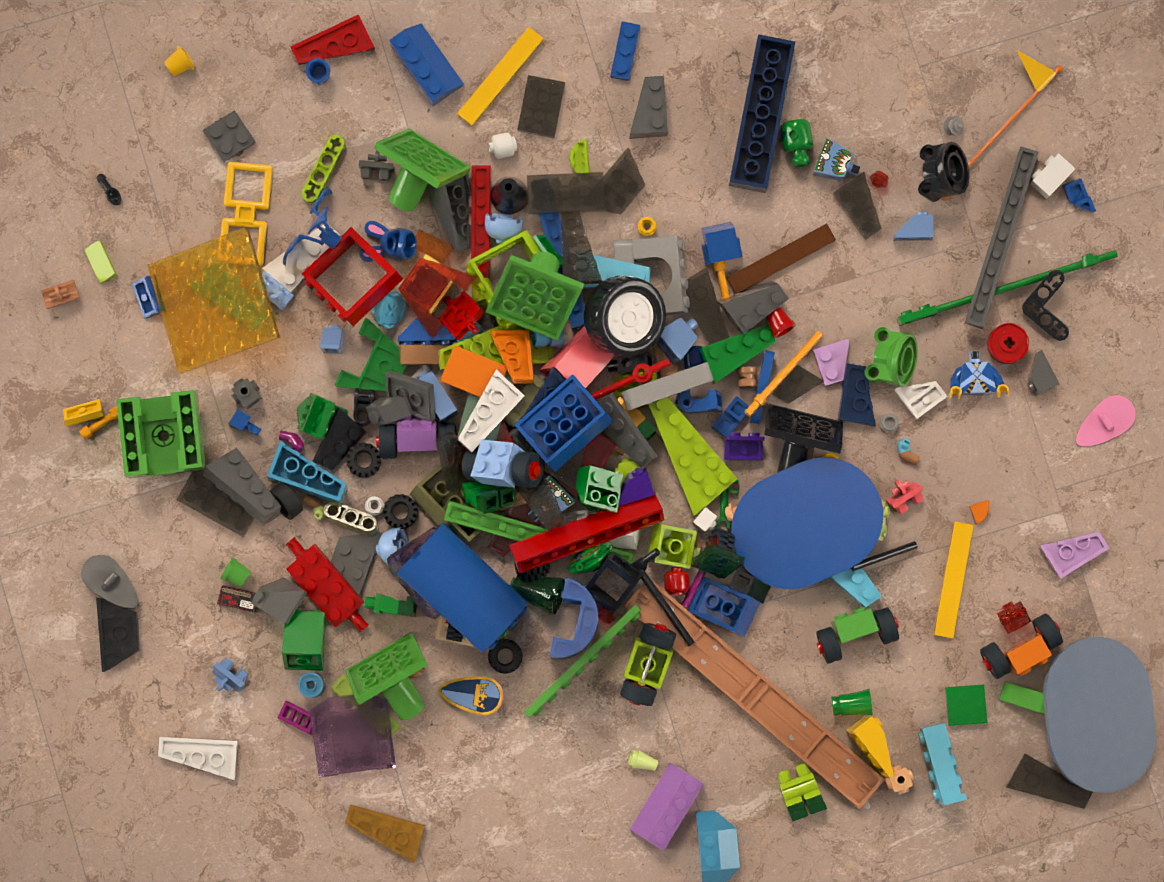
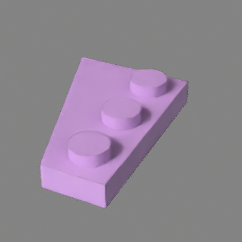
M1100 532L1039 546L1059 579L1109 549Z

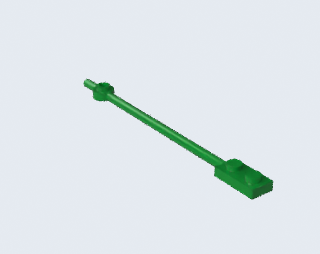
M1116 250L1095 256L1089 253L1081 256L1082 260L1056 269L1061 270L1065 274L1091 267L1116 258L1118 255ZM1052 270L998 286L994 296L1040 282ZM1052 274L1051 276H1052V277H1056V276H1059L1060 274H1057V275ZM973 295L938 306L930 307V304L918 307L919 310L912 312V310L901 312V316L897 318L898 324L902 326L969 304L972 301Z

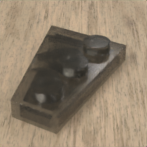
M865 172L833 193V196L865 240L882 229L871 197L870 188L866 181Z

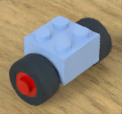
M481 440L479 447H476L472 453L468 449L466 450L462 459V472L467 480L482 484L515 488L516 484L520 487L534 488L542 480L544 465L539 454L525 452L514 443Z

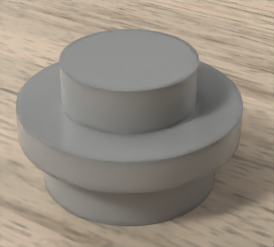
M894 414L882 416L880 427L884 432L892 433L897 430L899 420Z

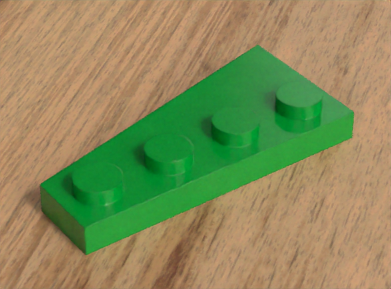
M769 324L747 331L745 334L741 333L701 347L700 352L704 362H708L714 379L712 381L713 385L775 343L776 340Z

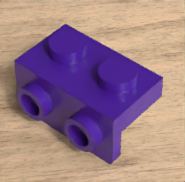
M735 432L729 433V436L724 437V460H763V441H765V437H760V433H748V436H741V433Z

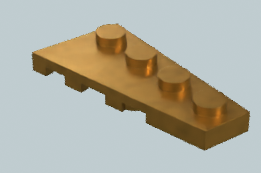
M350 804L345 824L415 863L425 825Z

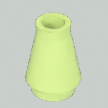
M632 750L628 765H631L632 768L655 771L658 760L640 750Z

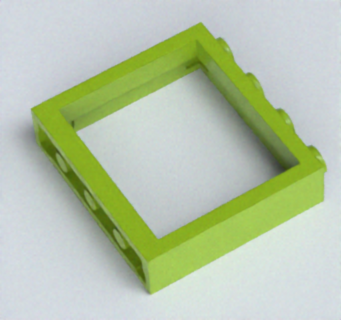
M527 230L469 260L467 263L466 272L471 279H474L478 292L481 295L483 294L487 300V307L493 292L479 271L478 266L519 244L531 261L534 254L540 252ZM496 317L499 326L505 330L516 326L514 323Z

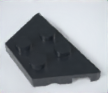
M96 598L102 672H106L140 651L137 612L116 606L102 598Z

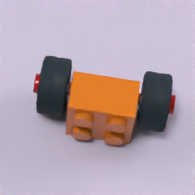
M1047 613L1032 620L1036 635L1004 653L995 642L981 648L980 653L984 660L982 662L986 670L990 671L996 679H999L1010 672L1023 676L1032 671V666H1041L1049 661L1048 657L1052 656L1049 650L1063 643L1061 630L1056 621H1053Z

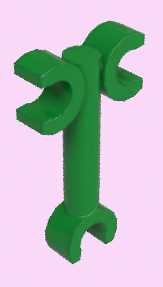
M731 485L721 493L720 518L716 521V528H719L721 521L726 522V529L730 528V522L725 514V508L728 507V492L731 494L738 493V490H733Z

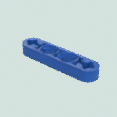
M765 350L756 395L761 394L768 386L775 352ZM763 406L759 407L751 415L750 423L760 424Z

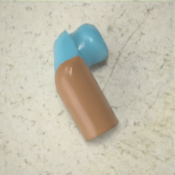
M901 439L897 446L900 457L916 465L920 457L911 453L910 441L908 439Z

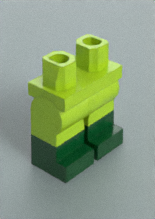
M805 763L795 766L798 776L791 778L788 769L778 772L780 781L778 785L792 822L809 816L808 812L812 815L827 809L814 775L809 771ZM802 797L804 798V801H805V804H806V806H807L808 812H807V810H806V808H805V805H804V803H803Z

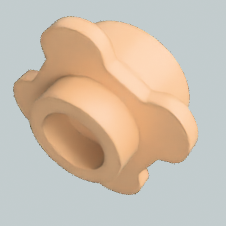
M730 503L725 508V514L729 522L733 521L737 505H733V503Z

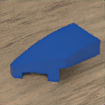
M1082 178L1063 185L1070 204L1090 212H1096Z

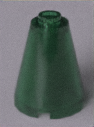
M516 576V578H512L510 586L530 604L549 615H555L563 600L561 593L564 591L565 579L541 576L540 580L536 578L535 581L531 579L525 581V578L521 580L520 577Z

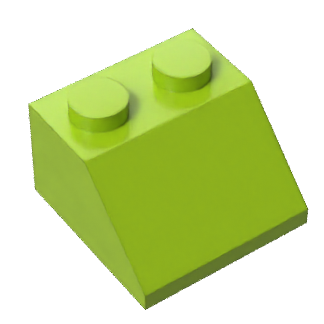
M659 523L654 524L648 553L657 548L660 551V555L651 562L690 569L697 531Z

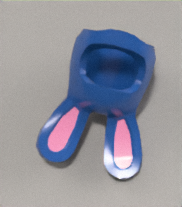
M369 221L365 224L364 229L368 235L381 239L380 246L372 247L383 258L387 257L396 261L412 259L417 248L416 236L412 231L403 228L389 230L376 221ZM362 249L360 250V258L363 261H373Z

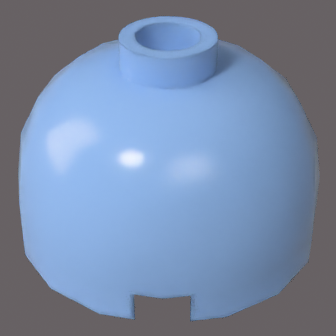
M488 213L485 215V230L491 238L496 239V243L501 244L520 234L523 225L522 217L518 216V220H515L513 215L492 213V217Z
M400 527L393 528L381 535L376 545V552L387 565L403 566L410 559V553L406 551V546L410 547V543L405 530Z

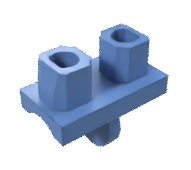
M225 658L220 664L217 662L212 670L217 675L214 681L219 684L216 688L219 692L223 688L228 692L234 688L240 693L248 674L242 669L235 675L232 674L230 669L234 664L228 658Z

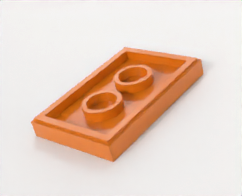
M454 345L440 382L481 397L495 370L497 369L505 376L507 369L503 364Z

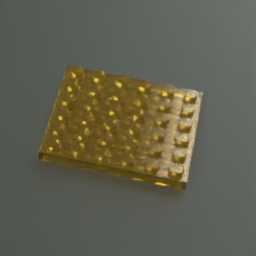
M244 227L147 264L178 373H185L281 338L249 228Z

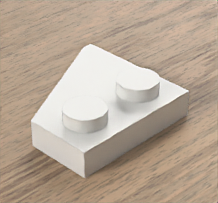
M936 381L898 387L894 390L915 419H918L947 397Z

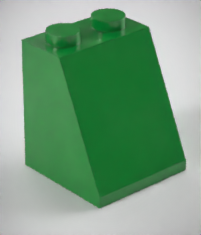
M297 609L288 624H284L282 645L284 669L323 671L325 612L318 610L307 612Z

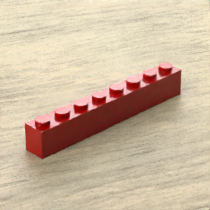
M655 494L618 506L616 513L604 510L553 528L547 532L536 534L525 540L517 541L509 545L511 554L520 574L665 520L663 509Z

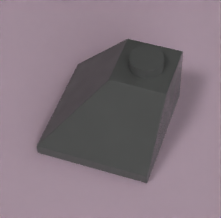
M281 578L261 586L251 603L287 625L307 592L288 579Z

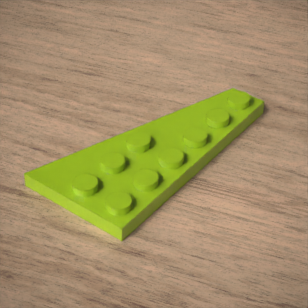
M516 325V326L510 328L509 330H529V329L524 328V327L519 326V325ZM498 326L439 350L440 370L445 369L454 345L504 365L490 332L491 330L505 329ZM529 330L532 365L546 364L553 357V348L548 344L546 347H534L532 343V330Z
M666 397L649 403L648 406L691 508V512L695 516L735 482L737 477L673 402Z

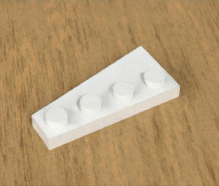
M159 737L158 757L235 780L238 741Z

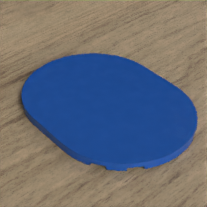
M820 457L800 462L759 481L744 494L737 505L732 521V535L735 536L734 549L747 571L767 585L781 589H800L811 586L852 568L866 558L873 550L880 537L884 514L881 497L872 480L863 471L847 461Z

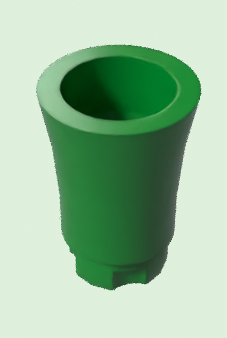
M870 689L841 694L839 697H831L834 716L840 714L841 716L873 715Z

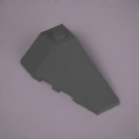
M468 174L440 188H435L428 183L429 199L455 253L471 249V225L468 223L469 213H471V207L469 206L471 185Z

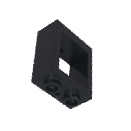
M613 551L585 588L604 609L614 614L644 574ZM606 567L630 584L618 601L595 584Z

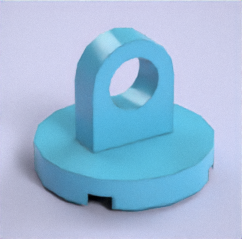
M390 291L370 310L374 314L375 321L379 326L386 329L394 328L397 321L400 322L406 309V302L402 299V294Z

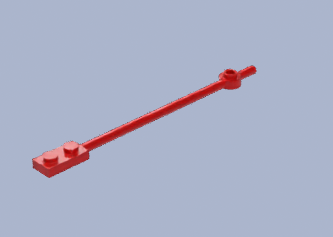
M667 358L650 367L647 364H639L634 368L633 375L600 389L591 395L597 400L636 381L640 384L649 383L653 378V373L670 366L671 363ZM645 370L644 375H639L640 371ZM465 446L457 449L461 460L467 450Z

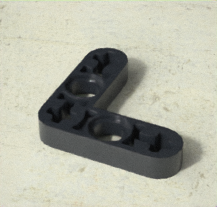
M1054 269L1049 272L1025 300L1022 310L1025 315L1054 339L1062 341L1069 335L1068 326L1044 307L1065 280L1064 273L1059 269ZM1052 274H1060L1061 276L1059 279L1061 280V282L1056 281L1052 285L1053 287H1055L1054 290H1052V288L1049 285L1044 283L1045 281H1047L1048 283L1052 281ZM1042 287L1049 290V295L1046 298H1041L1038 295V290ZM1027 303H1035L1034 308L1037 311H1039L1040 308L1043 310L1041 313H1039L1037 319L1034 317L1036 313L1033 310H1031L1030 312L1027 311ZM1044 314H1048L1051 317V323L1048 325H1044L1040 321V317ZM1054 321L1058 322L1055 325L1057 328L1061 329L1063 327L1065 329L1064 336H1057V330L1052 328V331L1048 329L1053 325Z

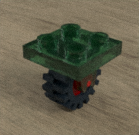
M716 528L711 532V536L708 537L709 540L705 544L704 551L692 559L691 566L699 571L708 572L717 578L724 579L744 564L745 557L733 553L735 536L731 532Z

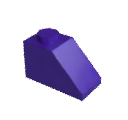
M636 468L627 474L621 486L618 506L655 495L646 468Z

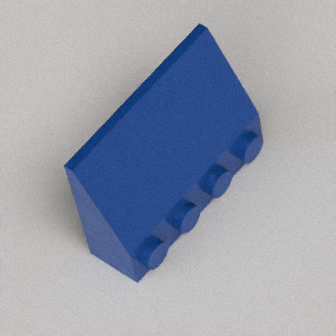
M572 374L520 419L515 426L545 463L555 472L610 425L613 420Z

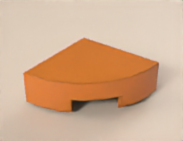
M988 500L969 506L975 524L982 522L986 518L989 511Z

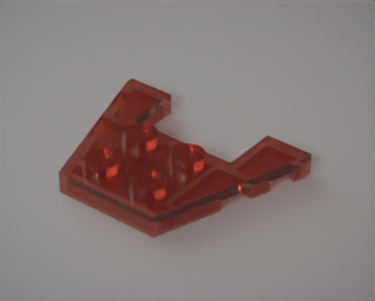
M419 258L398 289L426 331L434 338L444 323L431 314L429 310L450 280L464 291H468L477 277L425 258Z

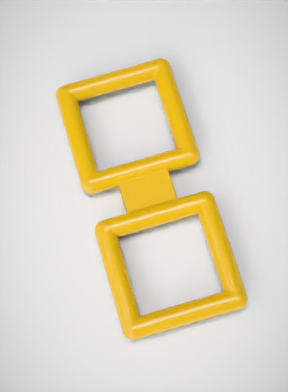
M240 162L228 163L224 205L226 207H236L235 219H222L218 261L220 263L252 266L263 265L267 223L255 220L256 209L267 210L269 208L273 173L271 165ZM235 170L265 172L262 202L232 200ZM229 226L259 228L256 258L226 256Z

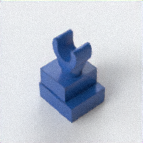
M237 409L229 422L231 426L241 431L246 428L255 435H258L261 431V428L249 422L251 417Z

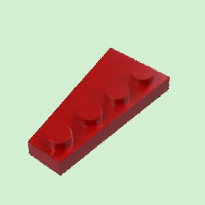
M359 14L290 46L299 65L307 64L317 57L326 60L375 50Z

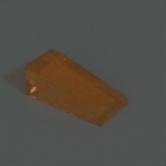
M420 229L416 234V249L444 264L453 248L452 245Z

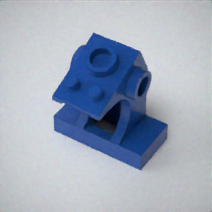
M690 389L678 393L676 396L675 404H677V408L687 413L723 412L721 392L716 389L708 390L707 396L700 400L693 399Z

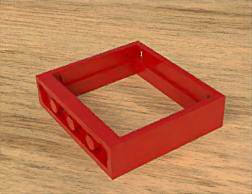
M350 227L341 236L342 238L335 248L331 249L329 247L302 275L306 279L304 283L311 290L315 288L317 290L315 294L322 301L326 299L328 301L326 305L333 312L337 310L339 312L337 316L344 323L348 321L354 327L403 278L365 239ZM356 243L387 274L346 311L316 279Z

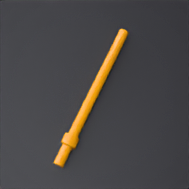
M817 331L763 392L755 396L753 403L744 411L747 416L750 417L759 407L766 403L768 396L823 337L821 332Z

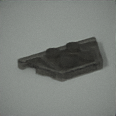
M629 148L624 151L581 202L582 206L622 215L646 186L640 175Z

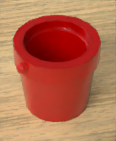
M782 307L775 309L765 317L774 338L787 334L796 326Z

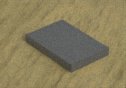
M390 370L385 372L387 397L407 396L413 416L431 422L436 419L434 384Z

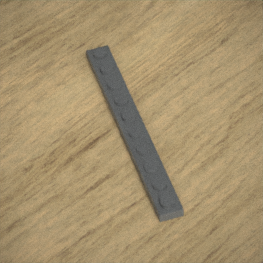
M1020 146L964 324L980 329L984 328L1039 153L1038 151Z

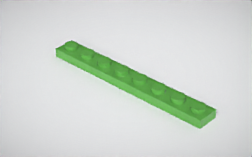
M635 604L524 713L528 717L532 714L536 717L543 710L541 706L546 701L550 703L557 697L555 692L559 688L564 690L571 683L569 679L574 674L578 676L585 670L583 665L587 661L592 663L599 656L597 652L601 648L605 650L613 643L611 638L615 634L620 636L627 629L625 625L629 621L633 623L641 616L639 613L641 608Z

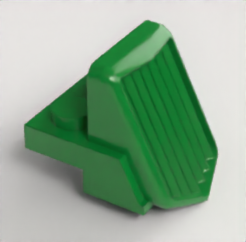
M310 393L309 397L297 407V429L322 439L323 436H326L329 424L336 414L337 405L326 398ZM339 407L348 415V411L346 409Z

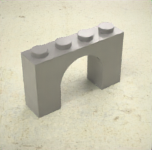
M672 235L633 240L634 260L642 262L661 259L665 260L671 267V284L667 290L660 294L666 307V315L688 313L690 300L686 296L688 280L685 277L684 270L687 269L685 258H683L685 243L682 237Z

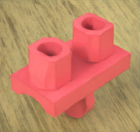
M896 480L894 482L896 488L891 490L893 496L886 499L890 506L898 513L903 514L909 509L905 503L911 498L914 504L924 500L921 493L923 489L915 481L911 484L908 481L901 484L899 480Z

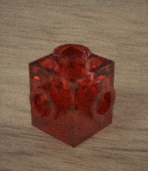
M1011 601L1003 605V610L997 613L1007 634L1032 622L1021 601L1015 604Z

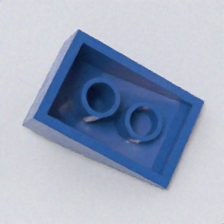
M704 577L688 611L732 633L745 637L760 602L748 595Z

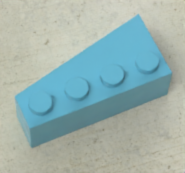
M862 568L856 571L848 569L829 577L862 607L869 606L881 597V594Z
M945 723L920 728L921 733H918L920 744H924L926 752H923L925 763H929L931 771H928L930 782H934L935 790H933V796L935 801H939L941 805H948L967 800L966 794H961L960 791L962 781L958 772L955 773L957 763L954 755L950 753L952 746Z

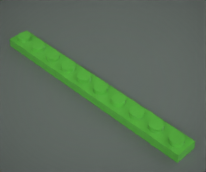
M448 501L443 518L450 522L517 541H522L550 530L491 512L483 514L476 508ZM612 547L608 556L614 551L631 564L633 553Z

